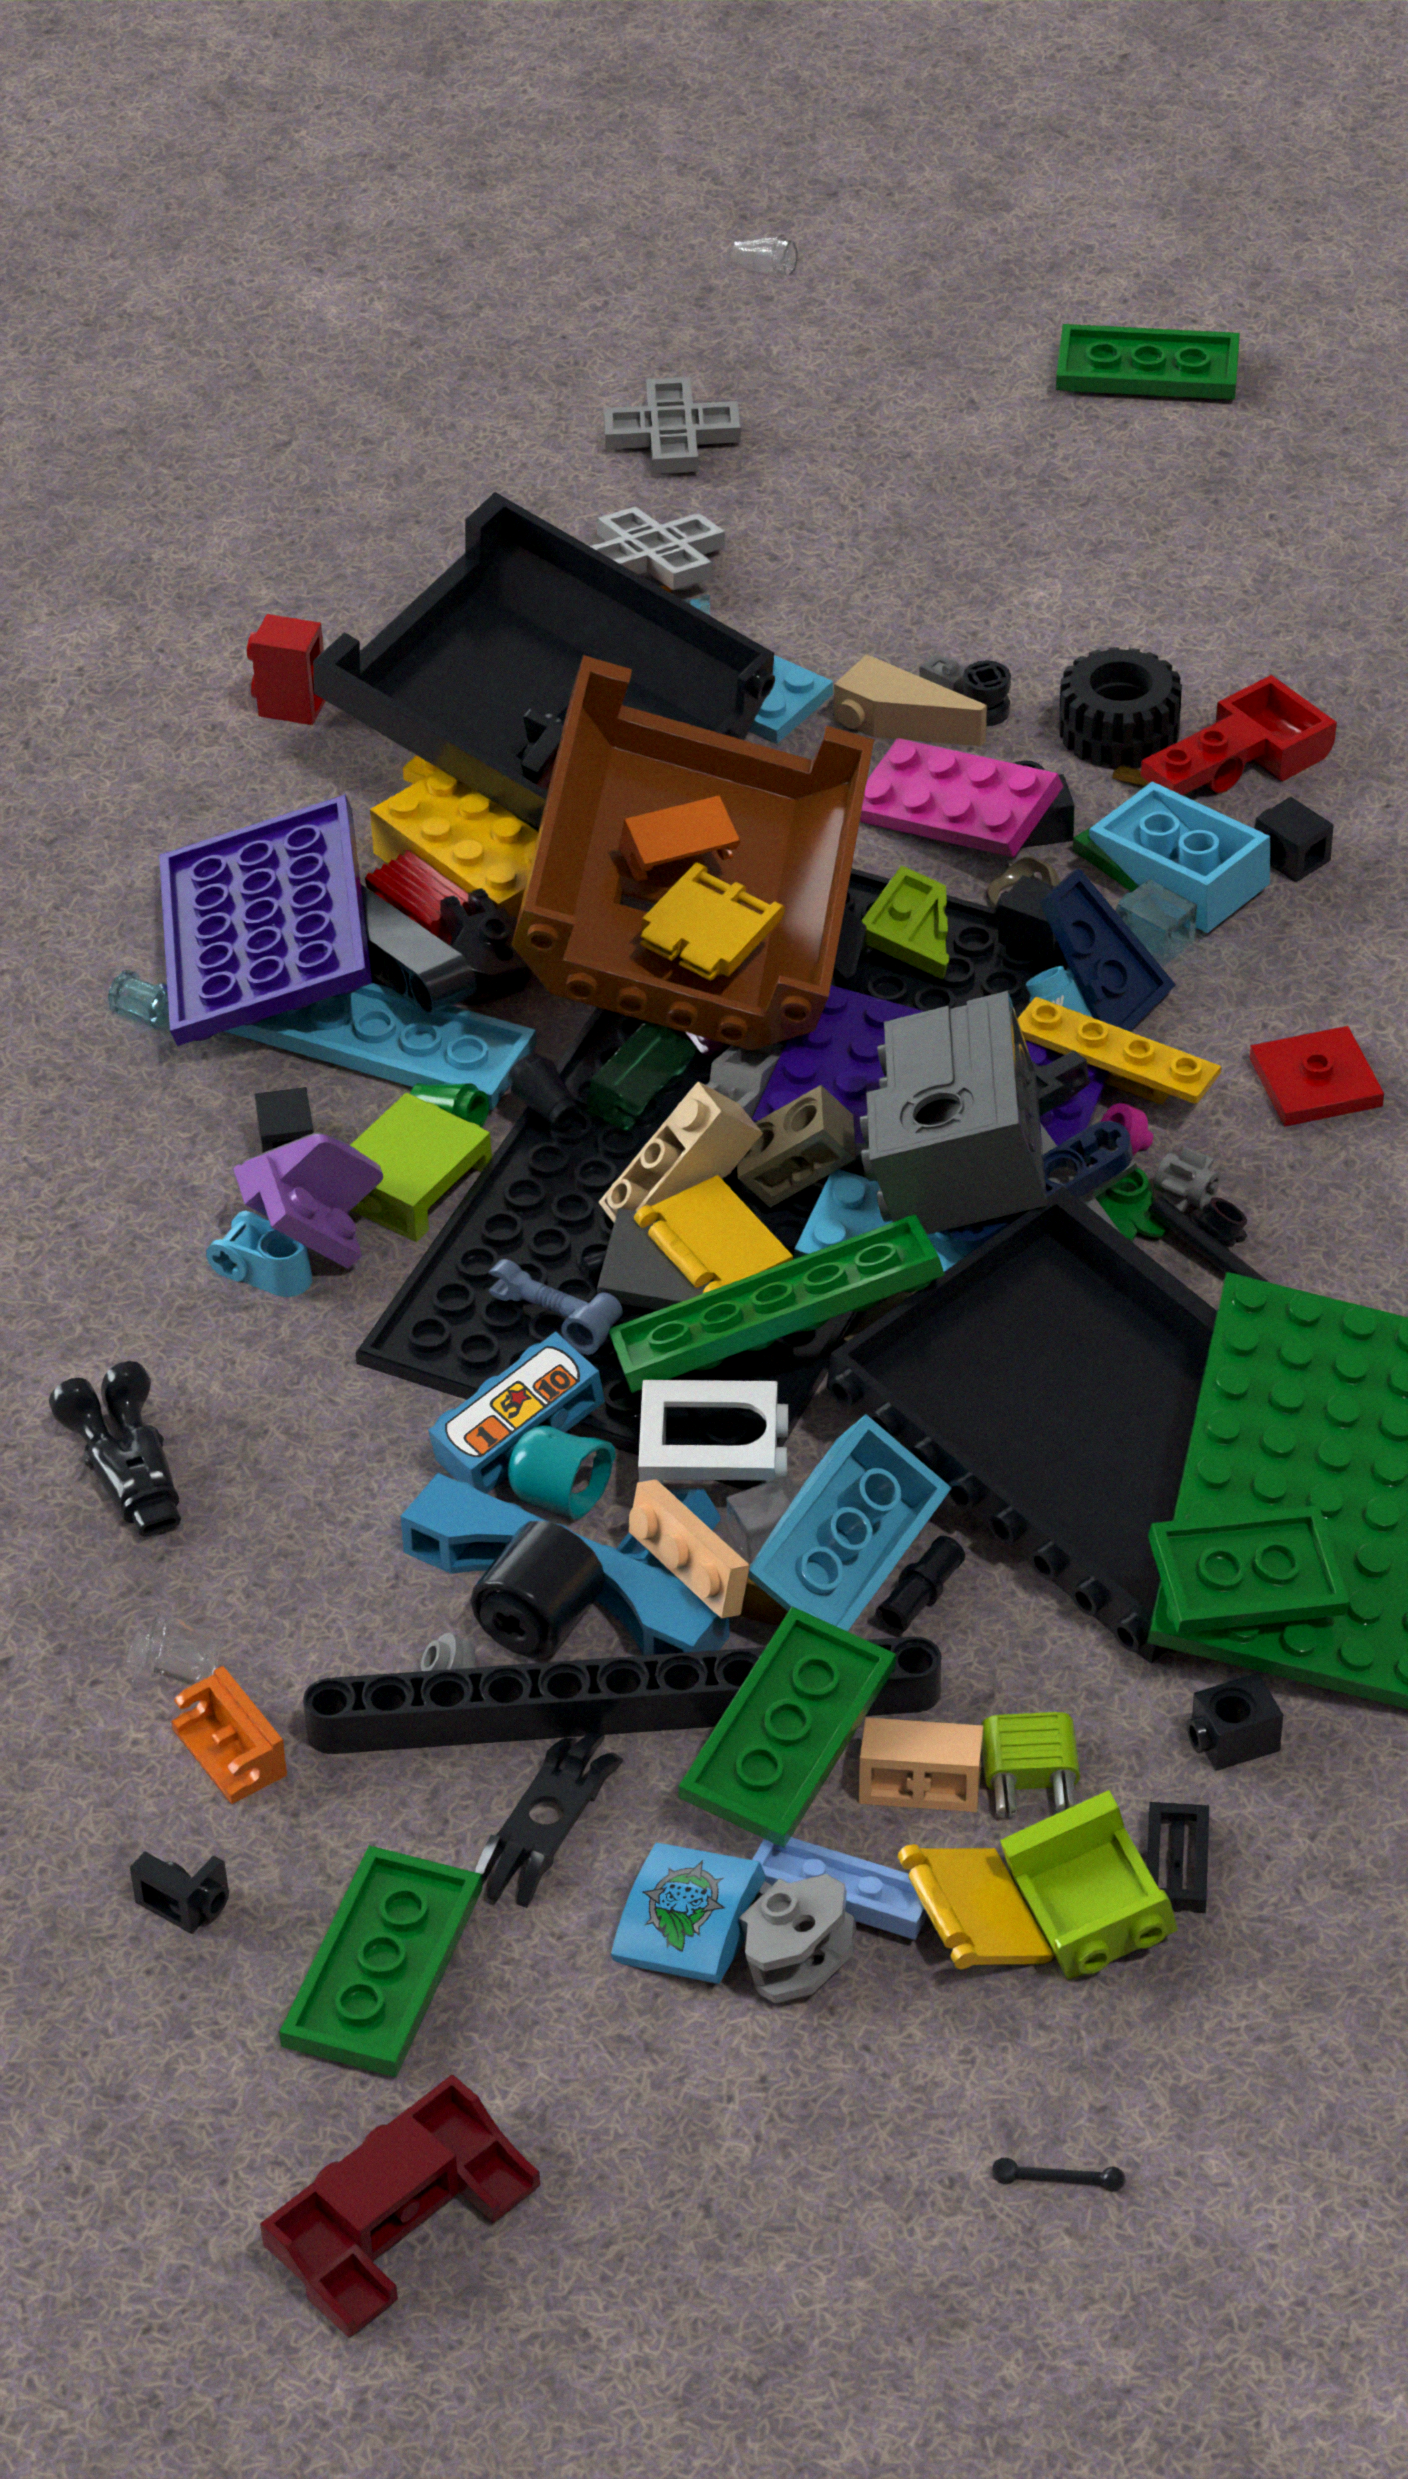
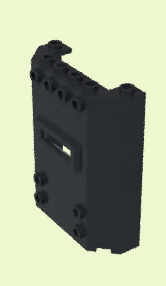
M494 492L465 519V553L362 650H360V641L344 632L313 661L314 694L535 827L540 828L548 791L523 777L520 765L521 758L526 747L530 744L527 739L523 716L531 709L542 715H554L565 722L572 689L583 655L632 669L622 705L744 740L765 698L770 694L774 686V652Z

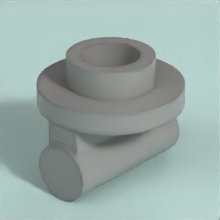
M445 1633L438 1640L430 1642L426 1647L421 1660V1670L476 1667L475 1646L471 1641L461 1640L459 1636L452 1633Z

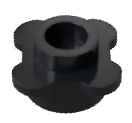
M1214 1197L1208 1204H1205L1202 1211L1194 1210L1191 1214L1195 1223L1224 1246L1233 1247L1236 1240L1244 1241L1247 1237L1243 1229L1247 1224L1246 1216L1239 1208L1227 1200Z

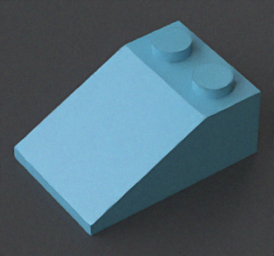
M1155 782L1149 783L1089 829V837L1168 915L1206 933L1210 932L1270 884L1269 835Z

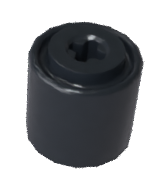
M529 1521L518 1529L474 1586L470 1598L473 1615L482 1629L492 1639L511 1652L528 1658H546L558 1650L602 1591L605 1582L603 1566L594 1551L576 1534L560 1525L547 1521Z

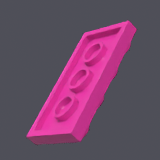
M897 738L867 779L860 822L1014 858L1062 790L1063 785L1058 773Z

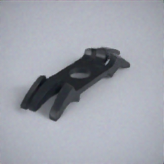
M594 1731L584 1736L578 1742L577 1738H564L547 1750L544 1764L500 1831L495 1836L490 1835L474 1872L482 1874L483 1885L501 1855L488 1890V1899L497 1902L517 1869L529 1858L517 1897V1905L525 1908L529 1906L542 1875L553 1865L554 1854L591 1799L595 1801L605 1779L617 1770L623 1762V1758L614 1752L604 1754L590 1763L588 1778H582L589 1760L602 1744L605 1734ZM566 1758V1763L563 1770L558 1769L563 1760ZM542 1802L556 1803L564 1810L563 1816L551 1824L537 1823L530 1817L529 1813L535 1805Z

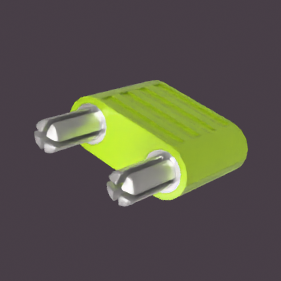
M1064 1712L1001 1714L987 1717L981 1722V1725H983L982 1752L987 1787L994 1791L998 1816L1005 1818L1003 1790H1006L1009 1818L1017 1813L1015 1790L1054 1788L1056 1811L1060 1813L1065 1809L1063 1787H1065L1067 1809L1076 1805L1074 1786L1080 1780L1074 1722L1069 1714Z

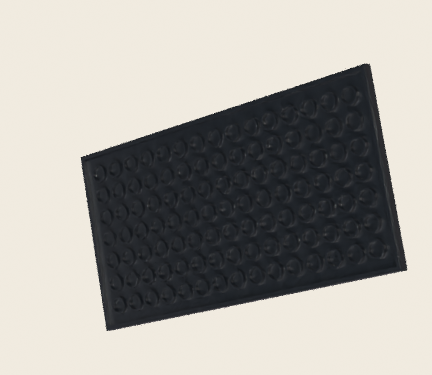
M851 868L845 906L862 921L891 879ZM947 895L945 908L948 922L946 954H949V963L944 978L940 979L867 945V965L859 993L918 1010L929 1011L949 1006V1009L967 1005L966 1001L1008 991L1018 1019L1030 1004L1029 998L1031 995L1026 983L1034 976L1058 966H1063L1064 970H1067L1069 965L1062 950L1051 962L998 943L999 921L994 917L995 908ZM596 1007L555 1066L575 1103L580 1108L578 1117L569 1126L563 1129H556L552 1123H549L527 1106L356 1351V1363L467 1400L477 1393L480 1386L487 1379L499 1376L517 1362L530 1346L543 1342L554 1332H557L564 1339L561 1328L567 1317L524 1299L521 1301H514L512 1299L504 1301L495 1298L489 1293V1289L501 1278L489 1274V1271L499 1260L507 1259L516 1263L522 1271L527 1272L532 1280L589 1303L597 1295V1286L601 1274L586 1278L581 1269L580 1259L607 1250L614 1222L599 1204L600 1199L697 1082L704 1085L709 1083L712 1062L732 1045L726 1044L725 1049L721 1053L715 1052L710 1057L705 1056L684 1031ZM787 1040L778 1043L785 1045ZM736 1166L722 1180L769 1231L777 1236L782 1245L793 1255L794 1260V1249L829 1175L778 1204L769 1207L738 1179ZM621 1304L622 1316L611 1328L658 1310ZM865 1311L843 1313L828 1319L827 1323L818 1329L795 1331L777 1338L772 1345L758 1351L745 1350L724 1358L723 1362L714 1368L702 1371L694 1369L673 1377L672 1380L777 1381V1404H788L789 1437L827 1375L831 1353L844 1344L843 1339L854 1330ZM609 1336L595 1353L589 1355L580 1353L599 1371L605 1402L566 1433L579 1437H596L611 1442L615 1449L639 1456L642 1389L631 1392L612 1339ZM666 1407L665 1445H746L758 1440L765 1433L767 1425L762 1416L751 1409ZM777 1437V1447H783L788 1437ZM714 1480L751 1493H755L762 1480Z

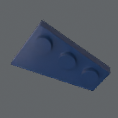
M1080 868L1068 874L1039 902L1093 1018L1130 1031L1176 986Z

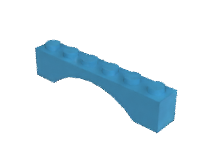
M437 1473L400 1516L403 1551L450 1574L487 1571L520 1527L529 1521L547 1520L526 1512L516 1504L506 1503L485 1494L468 1483L458 1482ZM557 1524V1525H560V1526L566 1528L567 1530L571 1531V1530H570L569 1528H567L566 1526L561 1525V1524ZM576 1534L594 1551L603 1566L605 1582L602 1591L595 1600L619 1619L635 1640L642 1656L720 1650L729 1639V1617L721 1619L681 1580L671 1576L659 1567H651L620 1553L611 1546L601 1545Z

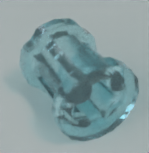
M129 969L123 970L115 977L108 993L109 1009L119 1015L128 1012L143 1018L144 1023L152 1028H160L169 1019L166 983L151 984L141 980L136 972ZM125 991H129L127 996L124 995Z

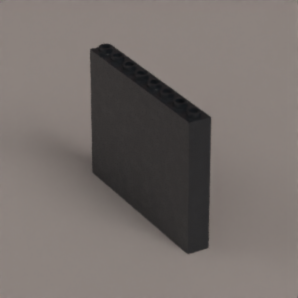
M1062 1186L1047 1197V1206L1031 1209L944 1271V1276L932 1280L927 1287L912 1294L833 1351L830 1357L826 1388L840 1405L849 1407L861 1418L865 1414L868 1415L951 1487L949 1494L959 1507L964 1510H970L991 1529L993 1535L1001 1543L1012 1546L1031 1563L1034 1570L1042 1578L1051 1580L1068 1594L1084 1614L1093 1616L1109 1629L1121 1646L1128 1651L1136 1652L1146 1661L1152 1663L1168 1651L1169 1648L1147 1643L1160 1583V1575L1148 1534L1152 1523L1173 1521L1217 1310Z

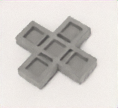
M690 377L646 379L647 406L603 408L606 449L651 447L653 474L699 472L697 445L741 442L738 401L693 403Z
M632 507L597 518V535L604 539L605 542L590 546L637 574L649 572L672 590H685L691 588L695 583L712 579V561L705 557L706 553L725 548V531L700 513L665 524H659L637 507Z

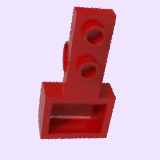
M1270 675L1218 701L1215 724L1142 760L1140 776L1149 783L1155 782L1180 795H1185L1204 784L1216 793H1223L1231 789L1238 782L1243 773L1245 763L1254 760L1283 782L1327 757L1335 742L1337 722L1273 675Z

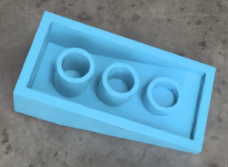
M865 1414L837 1438L809 1475L750 1564L748 1578L787 1611L793 1606L848 1632L949 1493L951 1487Z

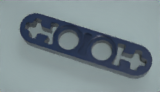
M1101 1121L1043 1154L1047 1197L1063 1186L1077 1198H1080L1124 1171L1133 1159L1131 1139L1127 1129L1117 1122ZM1105 1144L1110 1149L1115 1147L1117 1149L1109 1152L1105 1148L1098 1150V1147ZM1091 1162V1166L1086 1167V1164ZM1060 1167L1072 1168L1077 1172L1076 1176L1066 1183L1058 1184L1048 1179L1050 1173ZM1029 1210L998 1217V1222L994 1218L969 1224L975 1230L981 1228L982 1231L976 1234L970 1230L963 1231V1228L969 1225L948 1229L950 1244L958 1254L967 1256Z

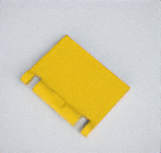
M718 1175L655 1205L643 1206L634 1216L635 1222L641 1228L653 1224L648 1231V1236L695 1288L709 1283L703 1290V1293L793 1260V1255Z
M911 1844L898 1852L897 1856L902 1867L907 1870L912 1869L908 1874V1878L944 1946L950 1949L954 1948L950 1956L956 1968L966 1969L972 1965L1044 1964L1052 1960L1054 1957L1052 1950L995 1848H920L916 1844Z

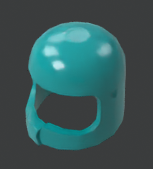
M534 1427L523 1434L514 1446L508 1465L509 1484L515 1495L522 1501L571 1519H579L591 1510L606 1490L613 1461L616 1458L615 1447L611 1442L596 1437H576L564 1433L556 1427ZM596 1451L588 1487L580 1493H571L581 1462L592 1452Z

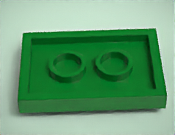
M1319 1506L1158 1522L1151 1525L1148 1538L1177 1634L1346 1614L1350 1601Z

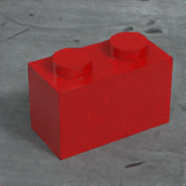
M266 614L257 632L253 631L250 634L247 643V658L253 661L254 670L251 681V695L253 698H257L259 717L307 725L314 724L326 701L314 694L313 661L324 651L321 622Z

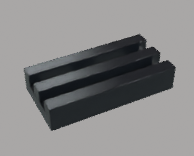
M1149 1803L1147 1868L1157 1886L1159 1883L1161 1819L1173 1820L1170 1888H1159V1890L1166 1892L1173 1912H1181L1182 1906L1194 1907V1913L1206 1914L1210 1805ZM1185 1821H1196L1194 1890L1182 1889Z

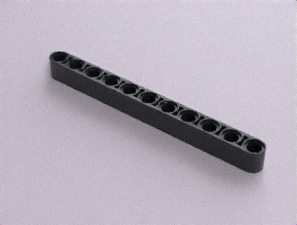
M913 1636L867 1640L895 1653L896 1667L866 1716L918 1713L927 1711L937 1704L941 1695L942 1654L939 1647L933 1641ZM766 1647L326 1678L314 1682L304 1692L303 1707L309 1744L317 1751L326 1754H344L582 1737L594 1731L610 1735L716 1727Z

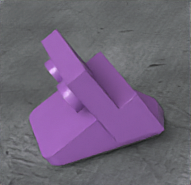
M316 1132L248 1158L242 1165L238 1164L233 1168L245 1205L267 1216L272 1228L347 1269L362 1256L355 1235L356 1225L348 1215V1212L383 1180V1173L380 1165L360 1151L325 1133Z

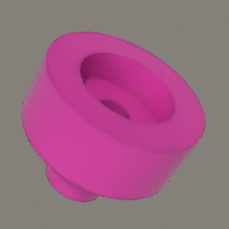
M1117 1103L1111 1106L1103 1115L1101 1121L1117 1122L1127 1129L1130 1134L1133 1156L1140 1149L1147 1150L1151 1146L1153 1133L1148 1130V1120L1142 1110L1124 1103Z

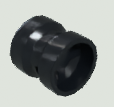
M985 660L970 664L963 673L965 696L987 705L986 727L1004 722L1010 713V699L1007 695L1011 688L1009 669L996 661Z

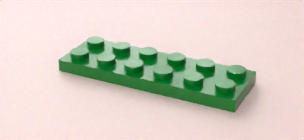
M914 1214L610 1328L609 1334L630 1390L633 1393L642 1389L643 1380H672L673 1377L694 1369L702 1371L714 1368L722 1363L724 1358L745 1350L758 1351L772 1345L779 1337L798 1330L812 1331L826 1324L830 1318L849 1311L861 1312L871 1309L881 1299L902 1291L915 1292L924 1289L932 1280L945 1274L937 1252L918 1217Z

